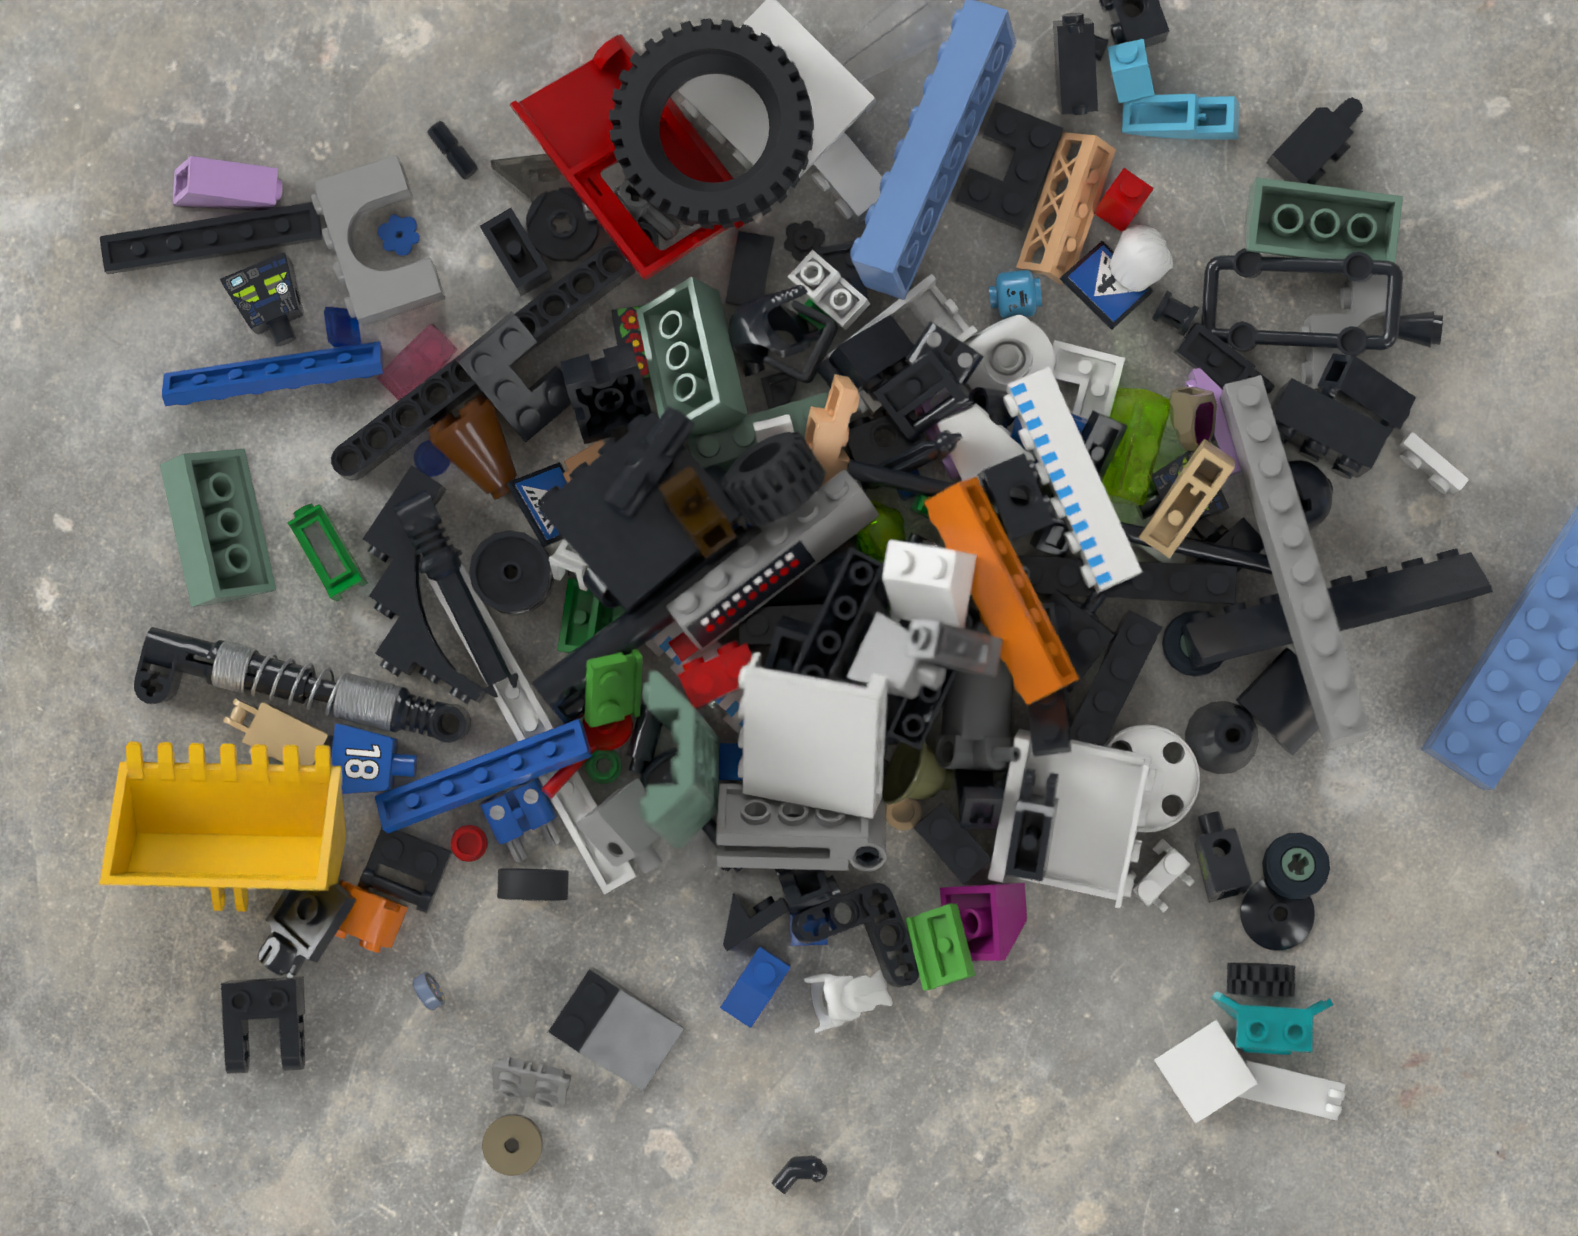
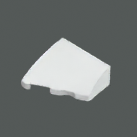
M977 404L955 411L937 424L940 432L948 430L950 433L962 434V438L958 441L956 448L950 453L962 481L976 477L982 470L1025 453L1028 461L1033 460L1034 462L1036 460L1031 450L1026 451L1010 437L1011 433L1002 425L992 422L989 414Z

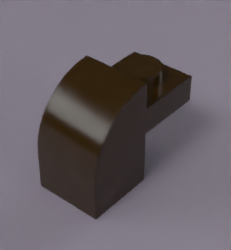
M691 466L673 476L659 487L666 499L664 502L705 558L736 537L725 514L709 497L698 474Z

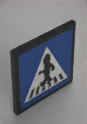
M1102 240L1063 274L1060 280L1113 330L1154 291L1148 287L1143 291L1136 292L1125 288L1118 282L1114 275H1112L1109 265L1114 251Z
M560 462L507 483L509 490L543 548L564 539L547 518L540 514L538 508L543 504L540 499L547 491L556 485L561 489L568 483L563 476L565 470Z

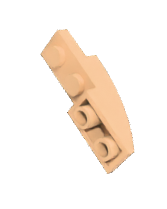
M834 375L825 409L811 406L806 424L805 441L826 472L825 480L821 486L843 469L847 470L850 460L842 447H845L848 442V423L851 413H855L858 408L859 393L850 378L846 376Z

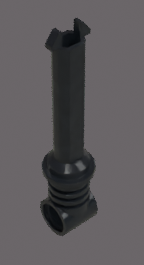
M425 489L392 505L408 539L413 537L415 540L411 543L412 547L418 546L419 550L415 551L416 555L422 554L423 556L419 560L421 563L420 573H426L428 579L437 582L488 685V687L483 689L484 692L495 698L498 697L493 684L507 677L513 689L516 688L518 674L514 673L511 675L460 572L462 561L459 556L463 553L460 549L455 548L453 544H447L450 537L449 535L444 537L443 533L446 532L445 527H439L442 520L427 490Z

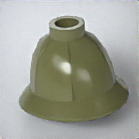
M925 741L921 750L900 742L884 776L882 798L885 803L891 805L906 798L925 800L934 797L940 790L947 791L950 789L954 778L953 770L941 768L937 764L935 749L927 745Z

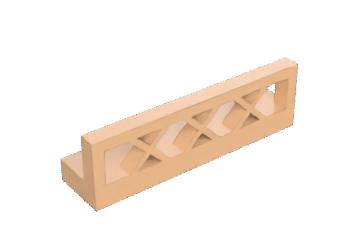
M1062 132L1016 266L1017 269L1043 274L1058 284H1064L1060 280L1061 276L1079 261L1094 211L1098 205L1116 151L1115 148L1098 136ZM1071 144H1081L1078 155L1068 162L1067 155ZM1067 177L1069 182L1066 190L1057 196L1055 191L1058 183ZM1056 211L1057 218L1055 223L1045 230L1044 223L1046 217ZM1044 245L1046 250L1041 264L1031 263L1035 251Z

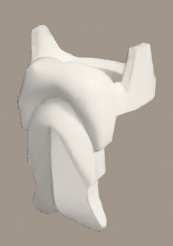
M881 970L871 977L866 975L855 978L852 976L836 977L832 974L821 973L804 978V982L811 983L813 1005L820 1026L815 1029V1033L842 1026L846 1021L860 1017L861 1012L873 1010L876 1005L892 1006L893 1004L892 997L887 992V981ZM823 990H824V994H825L826 1001L828 1002V1006H827L828 1011L826 1010V1008H825V1006H824V1003H823V998H822Z

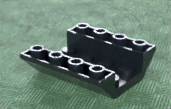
M849 548L791 674L852 685V680L848 679L847 675L877 612L884 615L886 607L890 605L883 581L885 564L853 548ZM968 606L964 629L976 632L981 621L980 612ZM901 619L897 624L910 632L912 621ZM946 634L943 652L964 657L970 643L965 639ZM942 667L945 669V677L941 686L935 690L922 684L915 698L887 693L885 736L921 750L957 670Z

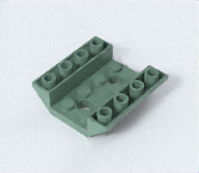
M650 671L649 683H644L643 701L644 705L649 706V710L673 734L674 743H679L678 758H673L672 777L674 781H678V785H647V796H642L641 817L643 820H646V824L671 846L682 848L718 812L720 737L697 710L658 671Z

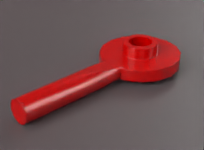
M626 715L624 720L592 728L589 727L585 719L582 722L592 754L597 749L610 751L621 747L630 738L634 725L631 715ZM588 758L558 769L541 790L548 797L553 798Z

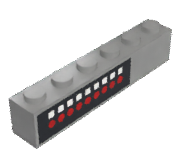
M843 469L821 486L804 505L774 522L666 605V607L692 642L703 652L876 519L879 513L861 487Z

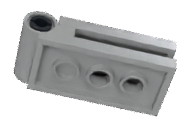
M720 784L717 867L848 870V860H850V863L855 868L863 871H872L880 868L886 861V804L882 798L873 819L743 794V784Z

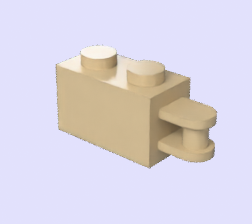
M235 698L232 702L235 704V707L230 717L225 716L223 722L246 733L242 742L251 746L248 753L251 754L254 744H265L268 749L269 760L273 757L283 762L284 746L297 745L299 747L300 764L315 765L314 750L316 746H329L334 737L264 702L257 709ZM248 712L255 714V717L248 727L243 722Z

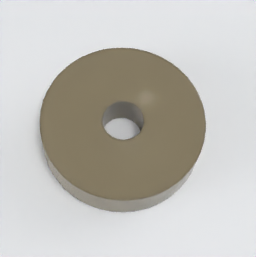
M509 1114L496 1119L486 1130L482 1141V1151L486 1162L493 1170L507 1176L520 1175L530 1170L539 1160L543 1149V1139L538 1126L531 1119L519 1114ZM514 1138L519 1142V1149L517 1151L507 1149L506 1141L508 1139Z

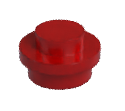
M475 825L461 826L451 837L453 854L465 862H473L480 859L488 848V839L485 832Z

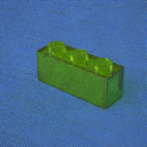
M1117 389L1110 417L1123 422L1128 428L1102 480L1110 502L1144 506L1170 413L1169 398L1147 389Z

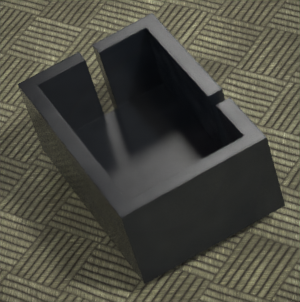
M1293 378L1279 389L1271 405L1282 445H1286L1288 442L1300 448L1298 453L1313 462H1318L1319 459L1328 461L1332 465L1331 470L1346 479H1351L1352 476L1358 478L1373 468L1392 429Z

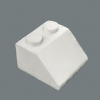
M889 540L883 581L894 618L912 621V618L940 620L944 623L964 628L977 555Z

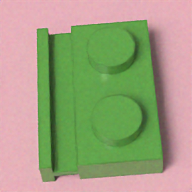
M633 649L632 654L623 655L620 652L587 660L584 719L590 728L624 720V717L633 714L634 717L640 716L643 656L638 649Z
M947 904L920 913L917 916L906 918L923 991L934 990L937 987L976 976L957 904Z

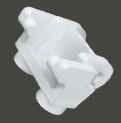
M1161 839L1152 850L1157 855H1160L1163 851L1167 855L1137 884H1133L1132 893L1148 908L1154 904L1164 913L1168 906L1158 898L1159 895L1177 877L1188 887H1191L1195 881L1184 872L1190 867V863L1175 848H1172L1164 839ZM1132 870L1128 872L1129 875L1137 877Z

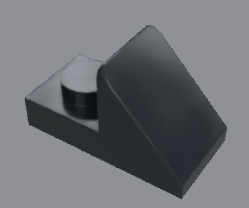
M733 893L723 942L726 951H729L788 912L790 909L781 897L775 901L772 896H769L753 907L756 914L750 917L737 895Z

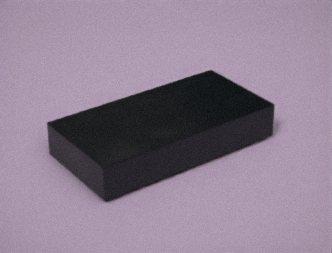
M738 231L725 300L726 304L740 306L747 301L764 296L774 237Z

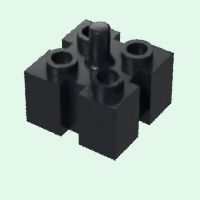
M632 342L603 349L605 357L591 361L589 354H585L560 362L565 385L575 411L584 444L613 437L611 429L623 425L626 428L640 414H644L647 417L652 413Z

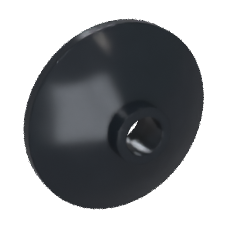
M1264 878L1253 884L1244 895L1240 908V918L1246 934L1252 941L1263 948L1280 951L1297 946L1309 935L1314 924L1315 910L1310 896L1305 899H1289L1280 896L1269 887ZM1277 907H1283L1286 911V917L1282 921H1277L1274 918L1273 912Z

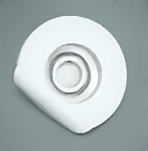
M1014 315L1001 320L979 332L965 343L984 356L968 380L972 390L976 387L1006 391L1008 384L1048 366L1053 372L1054 352L1048 336L1037 324L1022 315Z

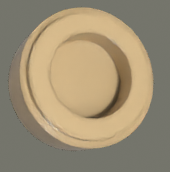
M906 798L891 805L886 803V820L895 829L909 830L918 824L921 819L922 809L917 799Z

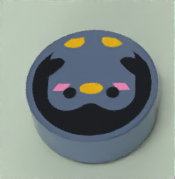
M425 971L413 979L414 990L426 1008L435 1010L445 1003L444 994L430 973Z

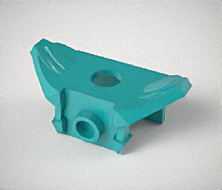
M1215 991L1210 998L1237 1021L1236 1048H1241L1243 1052L1278 1055H1291L1292 1051L1312 1053L1313 1016L1334 1005L1330 998L1325 1001L1320 1000L1305 1009L1240 1005L1218 991Z

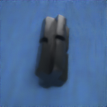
M438 121L428 129L429 137L443 155L447 154V160L461 178L467 179L478 170L476 163L462 145L458 146V140L444 122Z

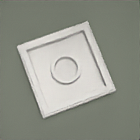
M1217 1019L1154 1059L1195 1124L1258 1084V1081Z

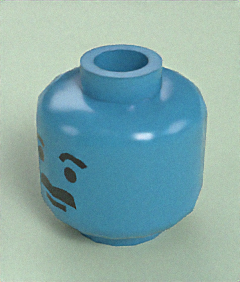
M1029 270L999 273L996 277V286H989L991 308H998L999 315L1003 319L1014 315L1033 316L1037 311V307L1042 306L1040 277L1034 278Z

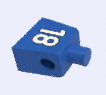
M335 724L332 766L342 767V795L394 789L395 776L415 777L417 755L398 754V739L347 725Z

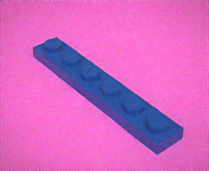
M381 341L164 373L162 398L165 406L189 405L193 402L213 399L224 400L229 397L246 394L258 395L266 391L297 389L301 386L313 384H332L340 380L366 379L374 375L383 374V349Z
M579 719L376 795L375 801L382 829L387 833L394 832L592 757L584 724Z

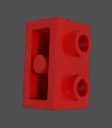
M733 641L716 649L719 656L705 662L703 656L682 665L684 672L678 674V677L691 705L696 710L742 689L739 688L740 673L742 667L748 666L752 659L746 643L739 646L737 641Z

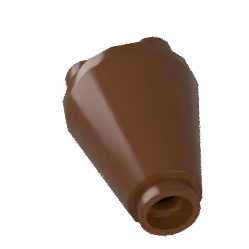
M481 393L465 403L464 407L458 410L460 415L457 417L450 412L433 423L434 425L428 429L430 433L428 438L439 451L486 494L491 493L494 500L510 492L507 483L516 479L517 473L494 405L490 399H485Z

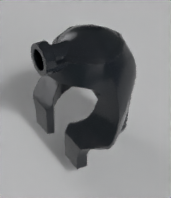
M797 285L796 287L787 288L786 290L747 301L740 305L735 313L732 314L729 321V339L733 350L744 362L745 368L742 370L745 376L754 375L765 369L764 358L769 356V349L778 356L786 358L806 351L811 347L810 342L819 340L824 327L809 331L808 322L783 305L808 293L803 285ZM780 330L791 333L798 343L787 344L775 331Z

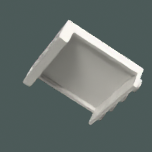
M765 0L743 24L752 27L754 33L759 36L762 32L770 37L772 44L776 47L779 45L786 52L788 59L796 65L806 86L814 119V130H812L814 141L812 151L809 150L807 156L809 162L806 169L801 170L800 178L864 112L868 114L877 104V101L777 0ZM706 74L687 81L678 90L685 98L681 105L695 119L702 115L711 124L706 130L721 145L727 140L736 149L732 156L748 170L762 155L769 135L768 114L760 96L748 84L729 75Z
M755 652L749 665L742 667L739 678V688L744 689V696L739 706V718L744 719V726L741 728L738 740V747L743 749V756L738 767V777L743 778V794L873 819L882 798L888 677L873 674L868 687L865 688L760 668L761 653Z
M1019 729L1013 747L1020 749L1021 757L1017 762H1010L988 879L1003 883L1005 876L1059 887L1116 900L1115 907L1121 908L1123 896L1131 898L1135 876L1129 875L1128 871L1130 861L1138 863L1142 840L1135 839L1137 827H1145L1149 805L1142 804L1145 790L1152 792L1157 769L1150 768L1152 756L1071 740L1072 752L1034 757L1030 731ZM1027 768L1035 769L1037 775L1032 794L1046 796V781L1050 772L1059 775L1056 798H1059L1048 868L1042 882L1005 875L1016 804L1023 790Z

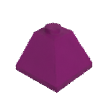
M1025 882L940 887L941 906L947 904L958 905L972 961L1006 960L1027 921Z

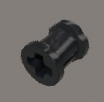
M1167 291L1152 320L1157 322L1160 319L1177 328L1179 334L1184 336L1199 307L1195 305L1190 307L1173 298L1172 293Z

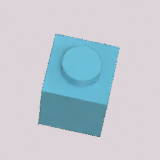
M1144 39L1109 46L1108 54L1118 102L1122 103L1154 96L1153 81Z

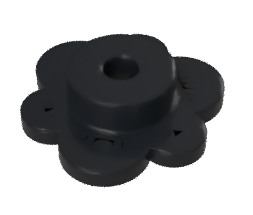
M809 220L804 221L801 225L791 223L786 228L788 239L784 242V248L787 251H792V256L796 261L802 262L812 250L814 251V248H819L824 243L825 233L819 228H814V224ZM806 238L807 242L803 243L801 239Z

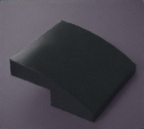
M1286 647L1245 689L1236 701L1288 753L1294 755L1319 727L1298 657L1292 650Z

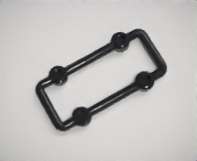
M1244 248L1239 250L1235 256H1215L1207 263L1204 275L1201 324L1222 341L1228 343L1233 349L1242 352L1250 351L1256 345L1339 348L1343 354L1360 356L1366 350H1386L1395 344L1399 335L1403 285L1402 270L1394 262L1373 260L1366 253L1359 251L1350 253L1345 259L1264 257L1261 253L1249 252ZM1235 270L1239 276L1248 279L1259 276L1262 271L1345 274L1348 279L1358 283L1367 281L1372 275L1388 276L1384 334L1367 335L1364 330L1355 326L1346 327L1339 334L1257 330L1255 326L1247 322H1237L1230 329L1216 328L1219 271Z

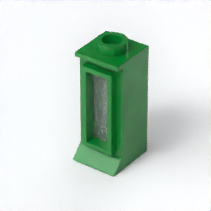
M310 503L293 513L295 518L287 523L323 583L330 599L337 602L343 598L341 594L356 585L363 587L368 584L325 507L320 504L314 507Z

